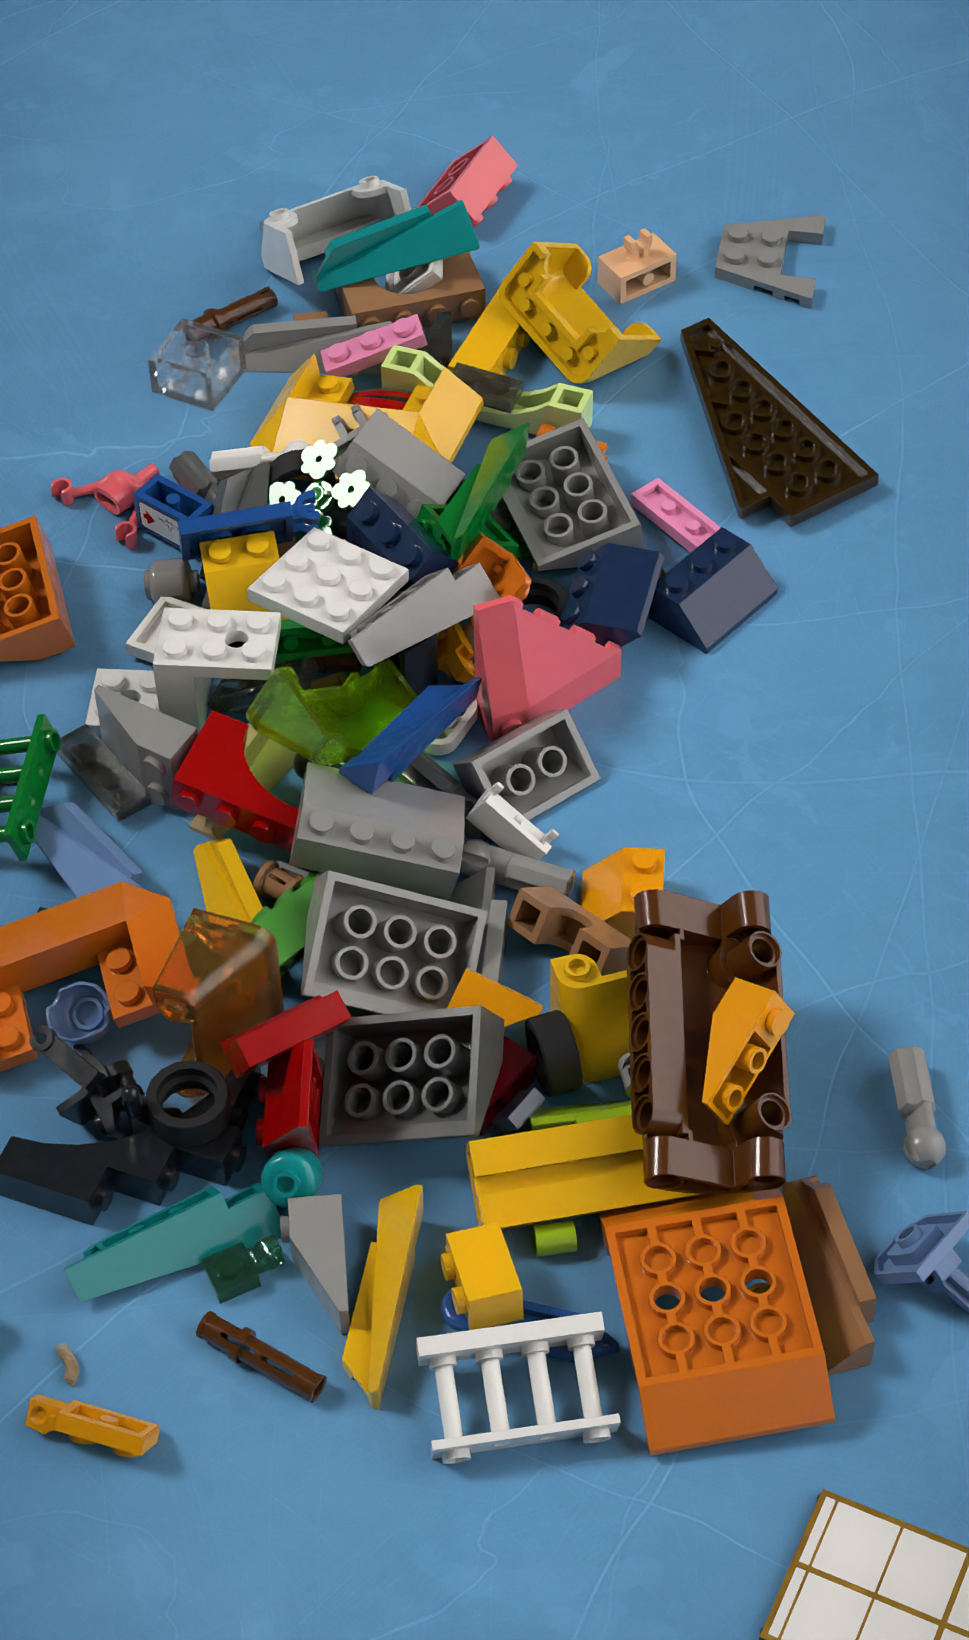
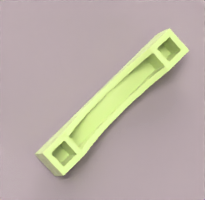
M393 344L381 365L382 390L412 394L416 385L433 387L444 366L425 351ZM453 373L483 398L484 405L475 419L476 421L510 429L530 423L529 433L535 435L542 423L554 426L557 429L584 418L589 429L592 425L593 390L558 383L548 388L534 391L511 392L482 386Z

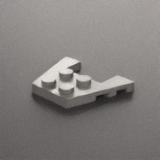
M826 215L724 225L715 265V278L750 290H754L758 286L773 291L772 297L784 301L786 296L800 300L799 306L812 309L816 279L781 274L788 241L822 245Z

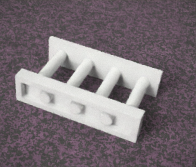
M602 1311L416 1338L418 1366L429 1365V1369L435 1371L444 1439L431 1441L432 1459L442 1458L444 1464H455L470 1460V1453L579 1437L583 1438V1443H598L611 1439L610 1433L618 1431L621 1423L619 1413L602 1415L591 1349L595 1346V1341L602 1340L605 1331ZM567 1345L568 1350L573 1351L584 1418L556 1422L545 1355L550 1352V1347ZM521 1352L522 1357L527 1358L538 1425L510 1429L499 1361L503 1360V1354ZM475 1358L476 1364H481L491 1432L463 1436L453 1368L457 1366V1361Z

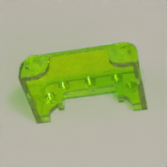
M389 657L374 664V669L360 677L358 672H351L342 686L303 690L298 683L299 677L291 667L275 669L247 710L246 719L259 734L317 765L332 766L336 763L347 762L360 754L418 696Z

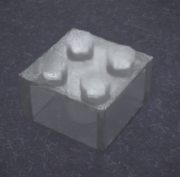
M182 318L148 359L152 392L214 411L246 370L243 337Z

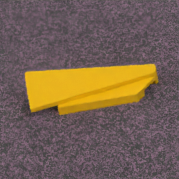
M220 837L196 845L193 853L225 997L228 1002H233L255 995V993L221 963L222 958L229 949L226 941L240 925L243 924L245 927H249L252 919L263 907L232 839ZM273 984L270 985V986H269L267 989H265L264 991L273 989Z
M419 1184L380 1199L377 1242H371L342 1356L343 1369L351 1380L353 1378L367 1395L368 1402L373 1409H380L416 1258L415 1246L424 1213L423 1185Z

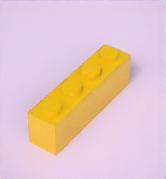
M499 289L448 365V369L473 383L500 390L503 384L504 375L508 369L514 368L520 350L528 346L531 338L501 303Z

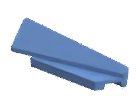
M74 802L41 808L36 826L35 843L77 898L121 881L143 888L139 884L144 872Z

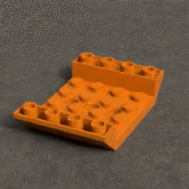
M778 1188L747 1193L704 1194L599 1213L607 1256H610L638 1386L641 1417L650 1456L835 1423L825 1352L784 1197ZM753 1279H763L771 1287L764 1293H754L746 1288V1284ZM708 1287H718L725 1292V1296L721 1300L711 1302L701 1297L700 1293ZM663 1295L675 1296L680 1301L675 1308L670 1310L661 1309L655 1304V1301Z

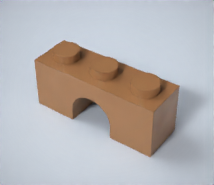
M552 886L520 888L506 922L507 926L534 944H551L570 952L569 955L582 954L590 957L597 964L602 976L627 970V951L631 942L630 938Z

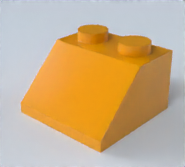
M623 847L582 872L580 906L632 940L635 936L634 897L639 892L645 890H663L665 849Z

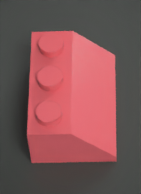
M491 136L453 160L417 207L426 204L431 215L451 204L463 200L474 228L484 219L482 212L489 209L498 200L496 194L512 182L513 179L510 175L518 164L496 138Z

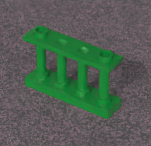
M45 714L37 715L32 736L0 740V755L27 752L23 765L0 768V784L18 782L15 795L0 797V813L10 812L6 826L0 827V843L8 842L19 861H26L28 859L31 844L36 839V826L56 753L59 752L61 747L60 735L56 729H53Z

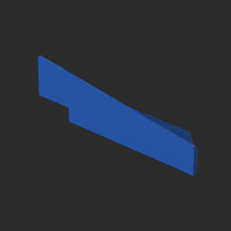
M474 678L464 685L428 686L360 754L340 767L339 774L370 794L387 779L393 782L477 698L482 678Z

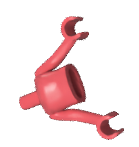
M149 464L135 475L124 470H115L97 482L73 488L72 482L69 479L58 478L51 483L52 497L57 498L61 496L62 504L71 505L74 502V498L94 494L97 502L112 514L119 515L135 505L133 494L152 477L160 473L154 464ZM135 508L129 521L118 523L115 527L116 541L120 542L125 539V545L128 549H135L139 543L137 534L139 526L137 525Z

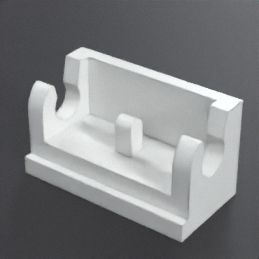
M496 782L482 794L466 816V819L500 848L540 860L549 852L552 847L549 844L559 836V833L554 829H551L546 834L541 832L498 795L504 789V786L500 782Z

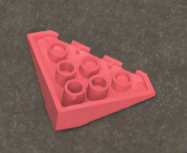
M512 595L474 605L475 678H482L476 698L478 718L490 741H495L546 711L569 710L621 677L622 650L619 645L608 641L605 646H602L595 642L596 637L593 633L576 625H573L570 630L559 626L560 620L557 616L538 607L531 613L523 609L524 604L521 599Z

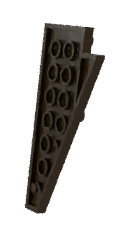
M706 318L681 330L680 341L740 519L769 506L790 527H793L878 485L879 474L710 318Z

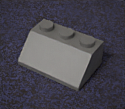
M378 408L340 457L335 469L332 470L339 477L343 473L352 474L355 470H363L367 474V482L371 484L373 489L395 498L415 519L422 504H445L466 475V473Z
M568 709L546 711L453 764L464 789L473 797L480 799L488 788L492 787L496 782H500L504 789L498 795L527 820L534 818L601 779Z

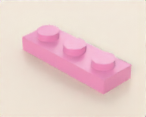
M418 314L407 318H401L376 330L367 331L345 342L336 343L320 352L326 374L345 377L384 362L393 344L412 349H418L428 344Z
M659 478L631 493V505L690 553L721 528Z

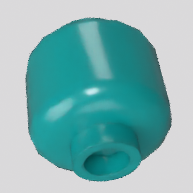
M286 1147L278 1150L265 1164L261 1174L263 1191H265L273 1204L282 1208H288V1198L314 1196L323 1180V1168L318 1157L311 1150L300 1147Z

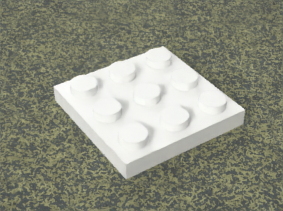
M314 527L247 588L248 601L272 612H280L281 616L344 644L351 637L350 632L375 614L408 582L409 569Z

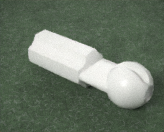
M295 440L288 443L281 452L271 453L266 446L214 451L209 460L210 472L218 482H221L262 462L271 464L278 456L291 450H301L312 445L305 441Z

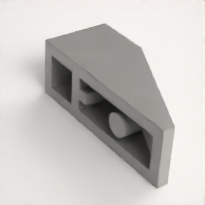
M342 1195L288 1198L289 1216H280L282 1243L291 1244L293 1262L341 1335H346L350 1328Z

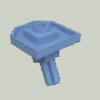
M969 1211L928 1214L901 1229L874 1259V1275L882 1285L920 1282L933 1294L940 1288L969 1313V1278L957 1268L962 1260L953 1250V1247L969 1230Z

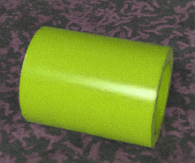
M573 1220L533 1225V1240L537 1257L577 1252V1237Z

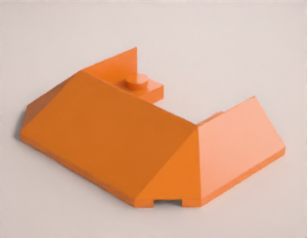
M121 881L0 926V1072L38 1059L37 1051L31 1047L29 1042L30 1037L33 1036L24 992L82 970L100 965L113 1020L118 1028L199 999L173 904L169 897Z

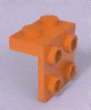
M481 532L477 534L458 560L459 564L451 573L453 574L457 570L480 562L500 598L512 595L521 599V601L527 597L532 581L514 554ZM473 615V616L469 617L468 619L470 620V622H471L472 625L474 626V615Z

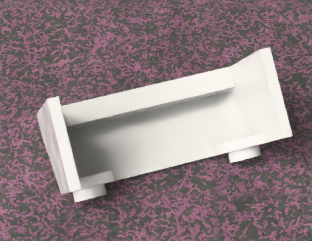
M369 176L359 180V185L293 209L281 208L271 211L269 218L264 221L261 257L264 268L297 285L303 284L304 279L300 261L325 253L327 245L333 239L410 211L411 207L407 189L385 180H379L378 176Z

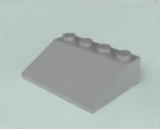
M584 418L527 441L525 456L512 473L510 487L502 499L539 571L578 567L577 562L586 551L590 549L595 550L606 543L645 549L641 523Z
M311 762L307 763L289 865L323 873L329 870L415 893L450 899L460 874L464 846L465 796L397 781L391 782L388 779L370 794L339 774L340 769Z
M328 870L316 877L306 924L301 996L313 998L320 995L324 997L338 990L345 1006L380 1015L447 1009L465 969L469 968L473 971L477 969L488 911Z

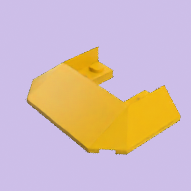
M314 353L289 377L249 443L250 447L266 446L273 453L283 451L288 443L295 440L308 442L313 447L317 440H324L327 444L333 443L340 439L331 420L337 415L343 418L348 426L349 433L360 427L352 415L351 407L354 405L346 404L355 389L352 378L320 375ZM444 367L433 387L416 385L403 410L359 406L368 420L377 408L382 412H386L391 419L452 463L484 405V401L480 395ZM335 474L336 484L340 483L339 478ZM307 475L295 476L290 478L314 482L316 481L311 476Z

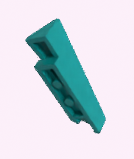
M258 1182L227 1199H224L220 1191L209 1186L90 1245L83 1251L85 1258L66 1266L64 1272L76 1298L83 1302L281 1238L280 1215L276 1205L270 1201L265 1191H263L262 1185Z

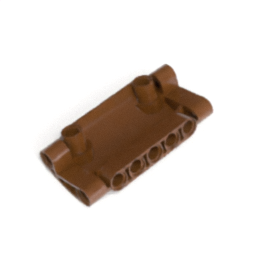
M650 889L641 891L634 897L635 936L632 938L627 951L632 1125L635 1133L642 1135L644 1184L653 1189L696 1194L747 1193L780 1188L786 1184L784 1142L782 1141L783 1130L789 1126L792 1118L789 1099L786 1034L784 1033L769 1056L764 1069L758 1074L746 1094L741 1107L736 1111L728 1126L722 1124L702 1103L713 1013L735 977L776 991L783 999L782 952L779 943L771 935L769 896L761 891H742L719 905L665 890Z

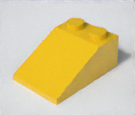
M274 531L199 543L210 609L272 612L248 601L247 588L279 560ZM281 616V620H287V618Z

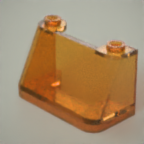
M193 908L153 986L155 1002L161 1014L173 1022L183 1021L190 1023L192 1040L181 1061L194 1060L208 1063L218 1069L225 1078L231 1070V1066L219 1043L284 1012L277 942L275 937L265 928L246 921ZM192 1088L180 1090L176 1093L185 1098L204 1096L208 1092Z

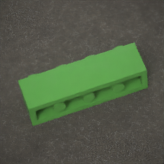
M314 871L310 872L301 881L295 892L291 888L286 890L276 901L274 908L270 909L265 906L252 919L249 927H245L242 924L228 937L226 944L229 946V949L222 958L221 963L255 994L259 995L304 959L307 916L315 878L323 874V872L318 874Z

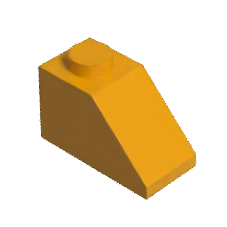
M466 968L447 1008L481 1005L505 1020V1027L540 1015L544 1005L476 971Z

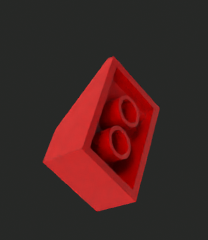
M303 1039L268 1062L267 1076H260L259 1102L265 1103L264 1119L258 1118L256 1122V1145H262L267 1159H270L278 1150L286 1147L309 1149L319 1159V1133L324 1075L313 1039Z

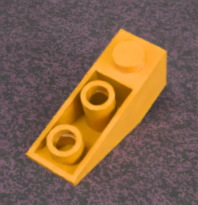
M736 977L713 1013L702 1103L722 1124L727 1126L736 1111L741 1107L746 1094L758 1074L764 1069L769 1056L781 1036L788 1029L789 1023L795 1015L776 991Z

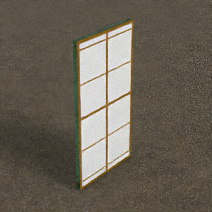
M822 1489L816 1498L817 1503L765 1625L760 1629L759 1640H969V1547Z

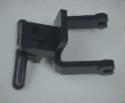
M44 1025L37 1028L39 1033L46 1035V1040L41 1043L39 1038L31 1036L29 1039L31 1047L43 1053L76 1083L82 1086L80 1091L56 1107L61 1117L79 1125H84L94 1118L96 1125L105 1136H113L117 1139L133 1135L131 1117L150 1125L145 1093L142 1087L135 1081L133 1077L134 1072L127 1060L116 1061L106 1066L93 1055L88 1047L79 1044L74 1045L72 1049L57 1036L53 1029ZM163 1107V1111L172 1117L182 1114L179 1108Z

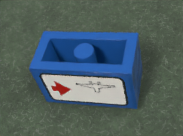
M159 474L152 477L133 494L137 525L179 549L178 521L212 515L213 512L212 502Z

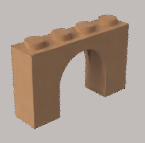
M469 252L443 259L442 280L431 288L418 293L399 294L390 292L379 286L374 278L334 289L344 316L356 315L357 328L387 321L394 323L401 318H407L418 314L422 327L480 317L485 310V287Z

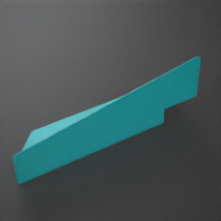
M459 200L431 215L430 210L425 204L331 240L325 249L326 257L319 269L312 270L311 276L318 291L324 292L479 249L480 245L463 200Z

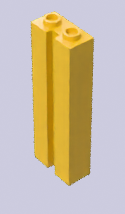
M632 1114L469 1141L464 1146L478 1226L499 1222L501 1230L704 1195L653 1189L644 1184L642 1135L635 1133L633 1129Z

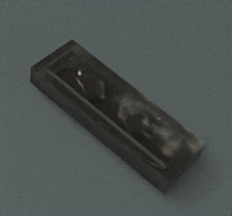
M312 655L276 664L272 680L222 679L207 705L211 710L221 714L229 711L235 713L248 706L259 703L263 704L264 702L269 704L275 699L289 695L293 697L299 696L310 688L311 680L319 666Z
M87 724L60 738L61 747L56 754L118 823L152 804L150 793L145 790V787Z

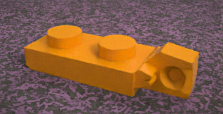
M457 623L438 632V669L445 672L448 677H454L458 682L467 683L474 679L475 664L470 659L475 654L460 624Z
M36 1394L30 1399L25 1426L42 1434L55 1430L68 1434V1438L73 1442L79 1444H102L111 1447L113 1453L129 1458L142 1456L158 1441L160 1427L155 1423L81 1401L73 1400L71 1403H66L40 1394Z

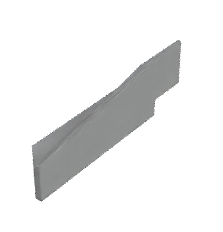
M356 315L252 324L244 332V339L234 348L228 347L225 349L227 370L229 372L294 373L315 353L319 372L326 373L321 350L329 348L336 343H342L358 337L367 331L389 325L391 321L357 328ZM382 363L361 370L359 374H381Z

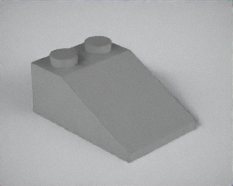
M98 685L94 689L103 743L145 797L157 805H164L178 811L180 808L170 803L173 778L198 736L197 728Z

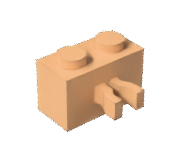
M643 228L639 230V239L634 240L630 235L624 236L623 246L598 256L597 283L621 305L675 281L677 254L656 234L650 233L647 229Z

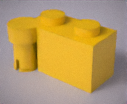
M499 1222L446 1233V1245L443 1247L444 1253L440 1254L442 1271L446 1281H454L455 1287L451 1288L454 1308L457 1315L465 1314L469 1329L489 1328L523 1320L522 1287Z

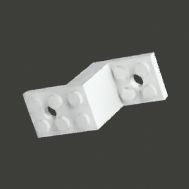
M164 607L153 660V671L97 668L85 723L87 735L102 736L94 689L98 685L194 726L199 734L206 720L212 686L211 678L273 679L281 629V613ZM233 642H244L242 647L234 648L228 646Z

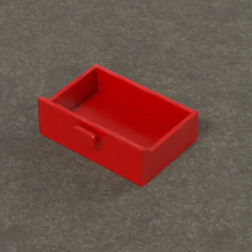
M337 990L324 997L320 995L315 996L219 1044L236 1078H239L267 1064L303 1039H313L314 1041L337 1030L351 1019V1016Z

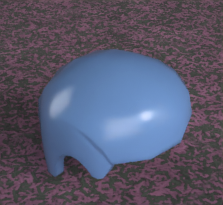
M84 981L60 988L56 999L52 1005L46 1007L45 1012L48 1027L53 1029L64 1042L74 1045L94 1044L108 1032L113 1022L106 991L98 984Z

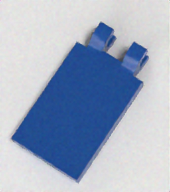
M310 490L301 493L292 505L291 501L178 521L182 560L202 558L200 542L274 531L276 543L281 544L292 542L293 537L305 536L314 527L319 529L320 515L319 511H315L314 507L316 502L315 491Z

